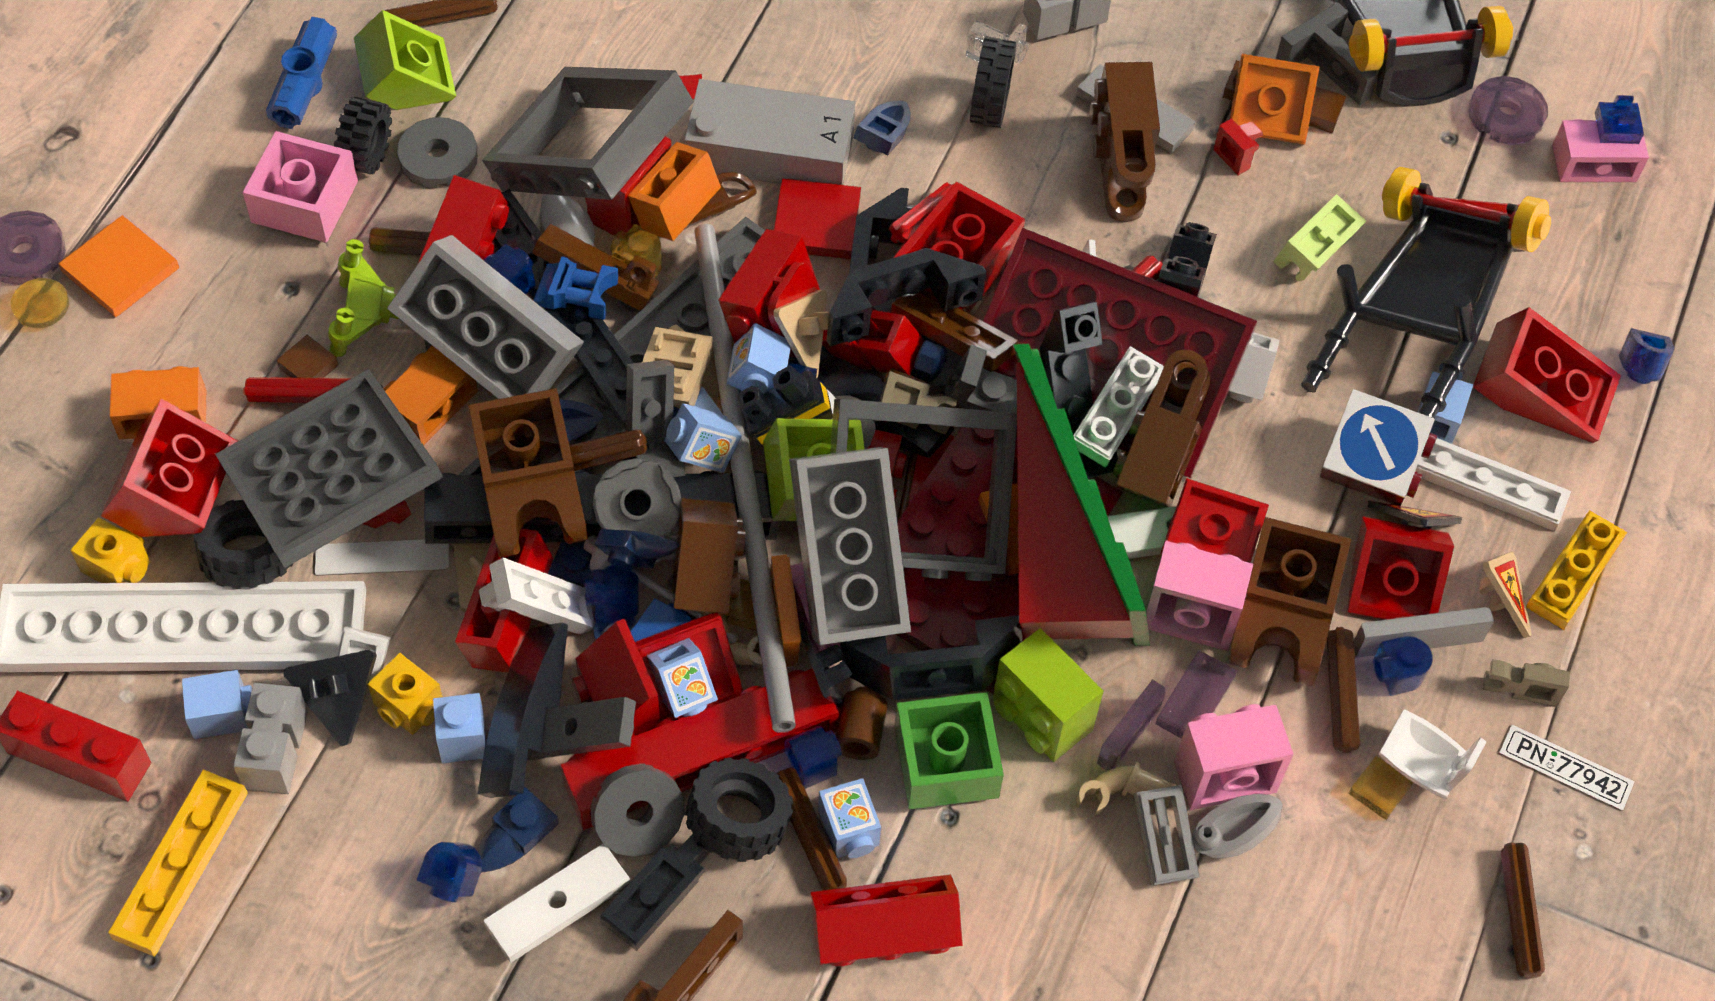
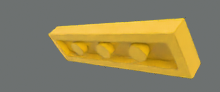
M204 769L202 770L110 928L108 934L112 940L151 956H156L247 796L248 792L245 785Z

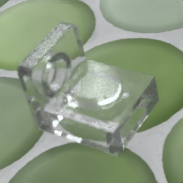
M976 20L968 32L966 56L979 62L984 38L988 36L1016 41L1014 63L1020 64L1029 48V43L1025 41L1028 26L1020 23L1009 36L996 28Z

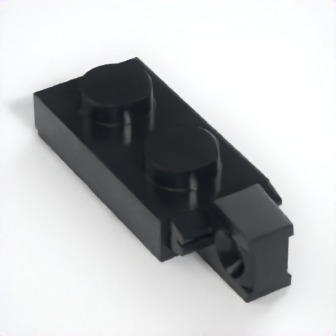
M693 834L680 848L676 847L673 843L666 849L662 847L600 916L601 923L635 951L646 942L699 882V878L705 872L700 864L710 852L705 850V847L700 842L697 843L692 837Z

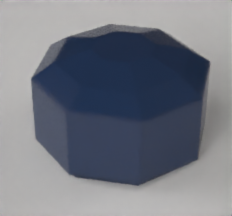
M932 339L925 340L913 365L914 376L927 382L937 378L945 366L947 348Z

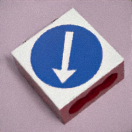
M1353 389L1324 462L1320 478L1390 504L1401 506L1405 496L1414 498L1423 474L1415 472L1420 457L1429 459L1438 435L1430 433L1435 419Z

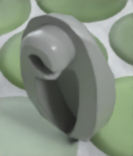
M543 194L540 211L544 230L551 223L594 246V227L587 212L569 196Z
M1252 794L1236 797L1220 804L1202 818L1194 829L1192 841L1195 849L1199 853L1212 858L1239 856L1253 849L1275 829L1281 820L1282 802L1277 797L1271 795Z

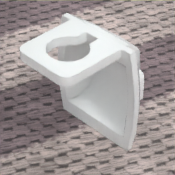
M1404 709L1378 754L1408 781L1419 785L1438 797L1446 799L1450 791L1472 770L1486 741L1480 737L1465 751L1439 728Z

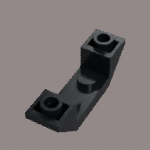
M899 188L856 216L849 272L868 266L869 258L877 259L879 242L896 244L890 239L893 234L890 232L889 227L915 206L908 205L909 188ZM896 298L885 301L880 305L872 306V311L891 313V306L896 301Z
M1188 222L1185 226L1178 224L1172 239L1168 258H1165L1158 281L1199 297L1217 234L1209 232V228L1202 224Z
M928 248L851 270L829 313L827 342L831 347L844 342H853L869 335L872 306H877L885 301L908 294H917L924 289H931L944 311L970 306L982 300L987 271L981 265Z
M1094 301L1055 310L1039 349L1057 409H1065L1073 436L1093 406L1086 348L1103 344L1097 302ZM1117 450L1106 467L1079 452L1088 479L1114 471L1118 460Z
M1019 615L975 620L976 645L889 655L886 636L840 642L841 650L846 656L843 661L852 672L850 678L891 700H901L986 689L997 678L1000 659L1022 642V629L1019 623Z

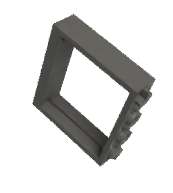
M565 66L482 161L491 173L492 181H495L502 191L510 189L512 192L612 200L694 101L676 70ZM580 107L632 110L592 159L538 156Z
M834 399L830 454L847 452L849 418L994 430L984 558L901 552L903 572L904 567L922 569V577L948 579L949 570L966 572L965 580L991 581L992 574H1005L1017 413Z

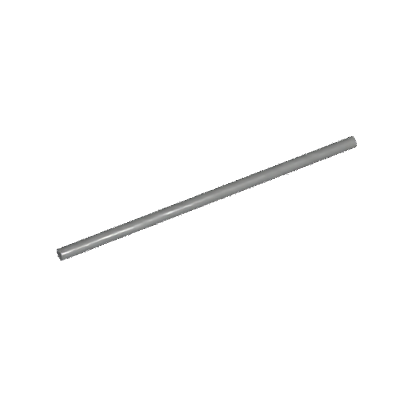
M701 224L695 228L694 233L710 335L713 337V354L723 415L727 416L742 435L731 456L730 462L739 518H743V529H745L744 551L772 729L775 732H788L794 729L796 724L745 416L740 409L738 398L741 390L727 384L734 345L732 335L718 301L724 292V284L715 229L710 224Z

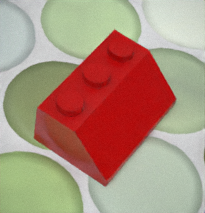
M160 399L139 428L101 516L140 537L201 533L205 528L226 475V471L215 454L238 442V440L169 402Z

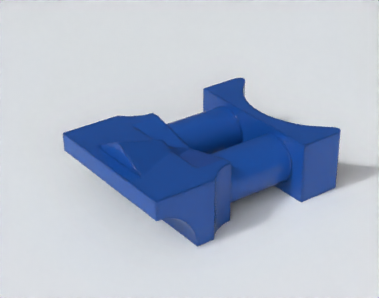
M561 257L558 263L547 264L533 301L540 307L549 309L566 308L567 303L588 307L589 317L604 320L606 318V304L600 296L608 288L618 284V268L602 265L600 272L596 273L577 269L576 263L571 262L567 257ZM573 285L590 288L593 291L575 288Z

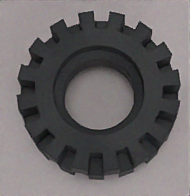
M354 96V98L351 97L349 99V104H345L343 108L344 115L340 114L338 120L340 127H336L335 135H338V137L334 141V147L352 151L355 170L373 175L375 170H379L380 161L383 162L385 158L384 151L388 150L389 147L387 140L388 137H391L392 131L389 129L392 124V118L390 117L391 109L385 103Z

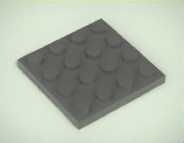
M369 369L215 454L284 568L443 478L436 462Z

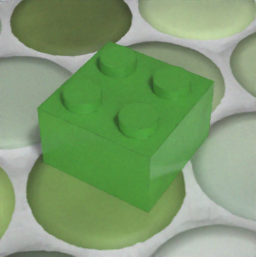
M988 692L897 703L894 729L908 809L999 798L1004 773Z

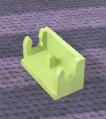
M1336 194L1286 243L1273 262L1280 269L1286 267L1290 262H1294L1300 269L1295 279L1303 281L1313 270L1316 272L1364 225L1366 220Z

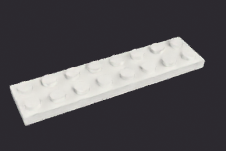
M364 581L271 582L258 585L255 588L242 587L241 589H232L230 586L222 587L217 585L216 582L3 584L0 598V672L283 670L290 666L336 657L343 628L350 627L363 630L366 586Z

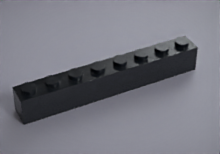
M754 470L765 540H776L780 521H772L767 473ZM704 471L700 474H685V476L673 477L679 486L681 498L734 503L736 516L739 518L732 473ZM575 472L586 524L587 539L591 535L597 537L601 528L595 520L592 503L595 487L604 474ZM442 473V479L424 489L425 544L491 543L494 532L482 475ZM632 491L626 495L624 505L630 514L641 516L649 510L650 502L647 495L643 492ZM535 518L526 522L522 528L538 531L544 543L565 542L559 525L549 518Z

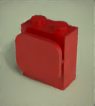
M766 229L718 299L734 343L746 334L754 323L785 338L774 318V310L820 290L803 237ZM790 348L789 357L795 358L796 356Z

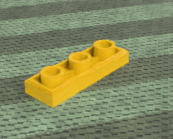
M1589 510L1529 599L1526 608L1564 630L1627 532Z

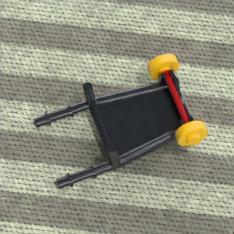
M1336 0L1348 11L1347 18L1354 27L1349 39V51L1357 68L1361 72L1378 70L1376 94L1380 99L1394 104L1407 106L1433 104L1456 97L1472 89L1479 64L1480 52L1485 58L1503 57L1507 54L1513 37L1512 22L1508 17L1507 11L1501 5L1483 7L1478 14V18L1469 19L1466 22L1459 0Z
M1400 166L1393 171L1383 187V212L1387 218L1406 221L1412 215L1413 220L1359 290L1353 267L1349 264L1338 267L1337 276L1345 310L1335 327L1326 332V342L1316 359L1309 361L1307 364L1308 373L1303 379L1301 386L1306 391L1314 393L1322 380L1329 378L1331 375L1330 366L1340 349L1346 348L1349 344L1348 335L1357 320H1362L1456 345L1448 360L1441 362L1439 366L1441 373L1431 391L1424 393L1421 398L1423 405L1418 413L1435 419L1438 412L1445 410L1447 406L1445 399L1455 381L1462 379L1464 376L1463 367L1478 341L1512 252H1534L1541 241L1548 235L1551 217L1549 216L1547 200L1532 196H1526L1519 207L1516 204L1508 203L1507 213L1435 197L1430 185L1421 183V176L1418 170Z

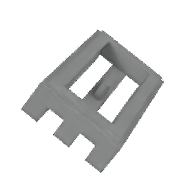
M1182 785L1134 793L1151 886L1198 878L1199 872ZM1171 796L1185 868L1183 871H1178L1164 797ZM1152 799L1167 870L1166 874H1162L1148 800Z

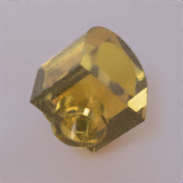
M636 224L632 226L628 233L621 230L616 234L610 248L613 257L628 265L635 255H639L657 265L655 279L662 270L660 239Z

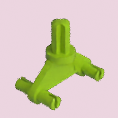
M351 239L346 243V251L340 255L338 260V270L341 273L339 284L347 289L345 308H340L336 312V320L330 323L328 329V338L331 341L329 352L336 357L344 356L347 352V345L375 326L380 325V323L388 324L390 318L399 319L387 309L396 296L394 294V287L386 286L362 256L364 245L357 239Z

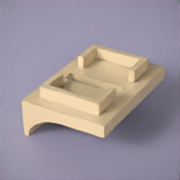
M655 327L642 362L669 360L676 367L692 369L690 371L674 368L673 406L679 409L682 403L695 406L713 356V337Z

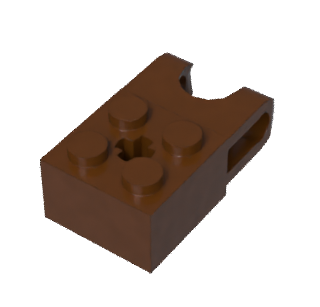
M1106 62L1101 79H1095V101H1090L1089 105L1090 124L1097 126V134L1093 136V157L1100 158L1105 208L1108 215L1115 220L1128 222L1139 219L1142 216L1147 199L1146 187L1152 182L1156 166L1154 151L1160 133L1153 63ZM1123 190L1132 191L1135 204L1130 207L1122 206L1117 202L1116 195Z
M1178 350L1167 359L1146 411L1138 410L1129 431V434L1134 438L1129 453L1121 451L1113 471V475L1118 478L1116 485L1122 490L1164 507H1171L1202 430L1196 418L1210 385V373L1205 360L1198 353L1190 350ZM1194 370L1197 372V376L1192 383L1181 384L1178 382L1180 372Z
M557 388L468 405L498 556L506 557L519 554L520 530L526 522L535 518H549L556 522L564 535L565 542L568 544L586 541V524Z
M1265 517L1253 560L1243 609L1235 629L1227 660L1229 665L1246 669L1249 667L1256 650L1266 645H1275L1287 650L1294 659L1293 680L1309 686L1315 685L1334 614L1351 538Z

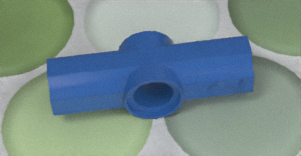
M311 17L310 20L304 21L293 47L282 55L283 71L266 108L268 119L273 120L279 127L293 129L294 126L301 125L311 98L322 89L321 74L337 38L336 27L327 23L325 19Z

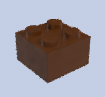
M681 498L676 541L679 544V548L675 551L672 577L674 609L728 614L730 599L738 600L740 573H738V561L735 560V556L743 557L745 529H743V518L736 516L734 503Z

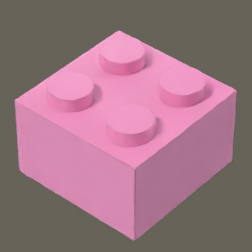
M275 131L243 191L251 223L327 243L358 182L352 151Z
M1166 541L1146 610L1148 630L1228 651L1243 609L1253 564L1241 561L1233 555H1218L1199 550L1188 543L1176 544Z
M1251 704L1238 709L1235 713L1217 716L1214 713H1206L1188 722L1174 763L1189 809L1195 810L1219 805L1240 796L1277 793L1293 757V751L1277 705L1261 707L1258 704Z

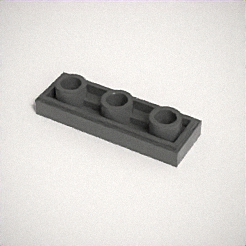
M627 697L547 708L541 753L528 754L527 760L630 747L634 731L633 721L636 701Z

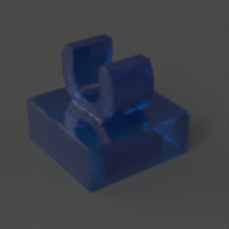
M1617 95L1614 102L1598 103L1595 110V118L1600 143H1640L1644 131L1638 103H1633L1634 96Z

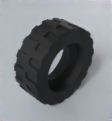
M985 36L974 84L970 123L1001 128L1013 73L1016 41Z
M233 499L226 501L225 504L213 507L205 528L201 533L193 535L201 572L205 573V577L209 581L213 580L219 586H230L232 589H241L242 587L255 588L264 583L269 584L275 578L282 577L287 573V569L293 566L291 564L284 568L268 540L262 545L248 550L237 551L223 547L229 541L242 536L258 535L265 537L243 499L235 501Z
M724 758L723 761L709 763V766L706 769L703 768L698 773L697 779L694 780L685 808V816H687L686 825L688 830L692 831V837L697 843L700 842L705 847L704 849L711 854L714 852L720 855V858L729 860V858L736 859L737 862H746V860L750 859L756 861L762 859L766 854L770 855L773 853L784 837L793 809H791L793 799L788 793L789 788L785 782L783 783L779 779L778 774L766 769V766L763 764H756L750 762L749 759L740 758V760ZM722 796L744 798L760 809L761 818L756 823L734 821L717 809V801Z

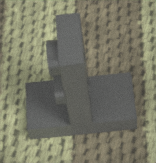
M1337 2L1281 37L1276 59L1299 63L1309 58L1316 66H1320L1319 69L1360 106L1371 99L1379 73L1376 70L1361 72L1357 68L1354 59L1350 55L1349 46L1341 38L1348 11Z
M971 344L947 380L943 396L957 399L955 408L1017 413V380L984 369L983 363L987 350Z
M669 360L627 364L626 431L641 430L647 440V451L642 455L622 460L626 461L636 458L648 460L668 470L672 477L685 476V462L679 461L664 441L668 425L673 419L675 365Z

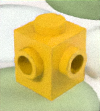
M100 517L95 520L70 550L80 572L100 583H138L146 574L148 565L151 563L144 548L145 541L142 537L124 528L120 529Z
M401 653L392 659L368 683L373 704L378 707V714L391 727L397 729L401 726L411 735H414L422 726H429L435 721L433 698L443 697L440 684Z

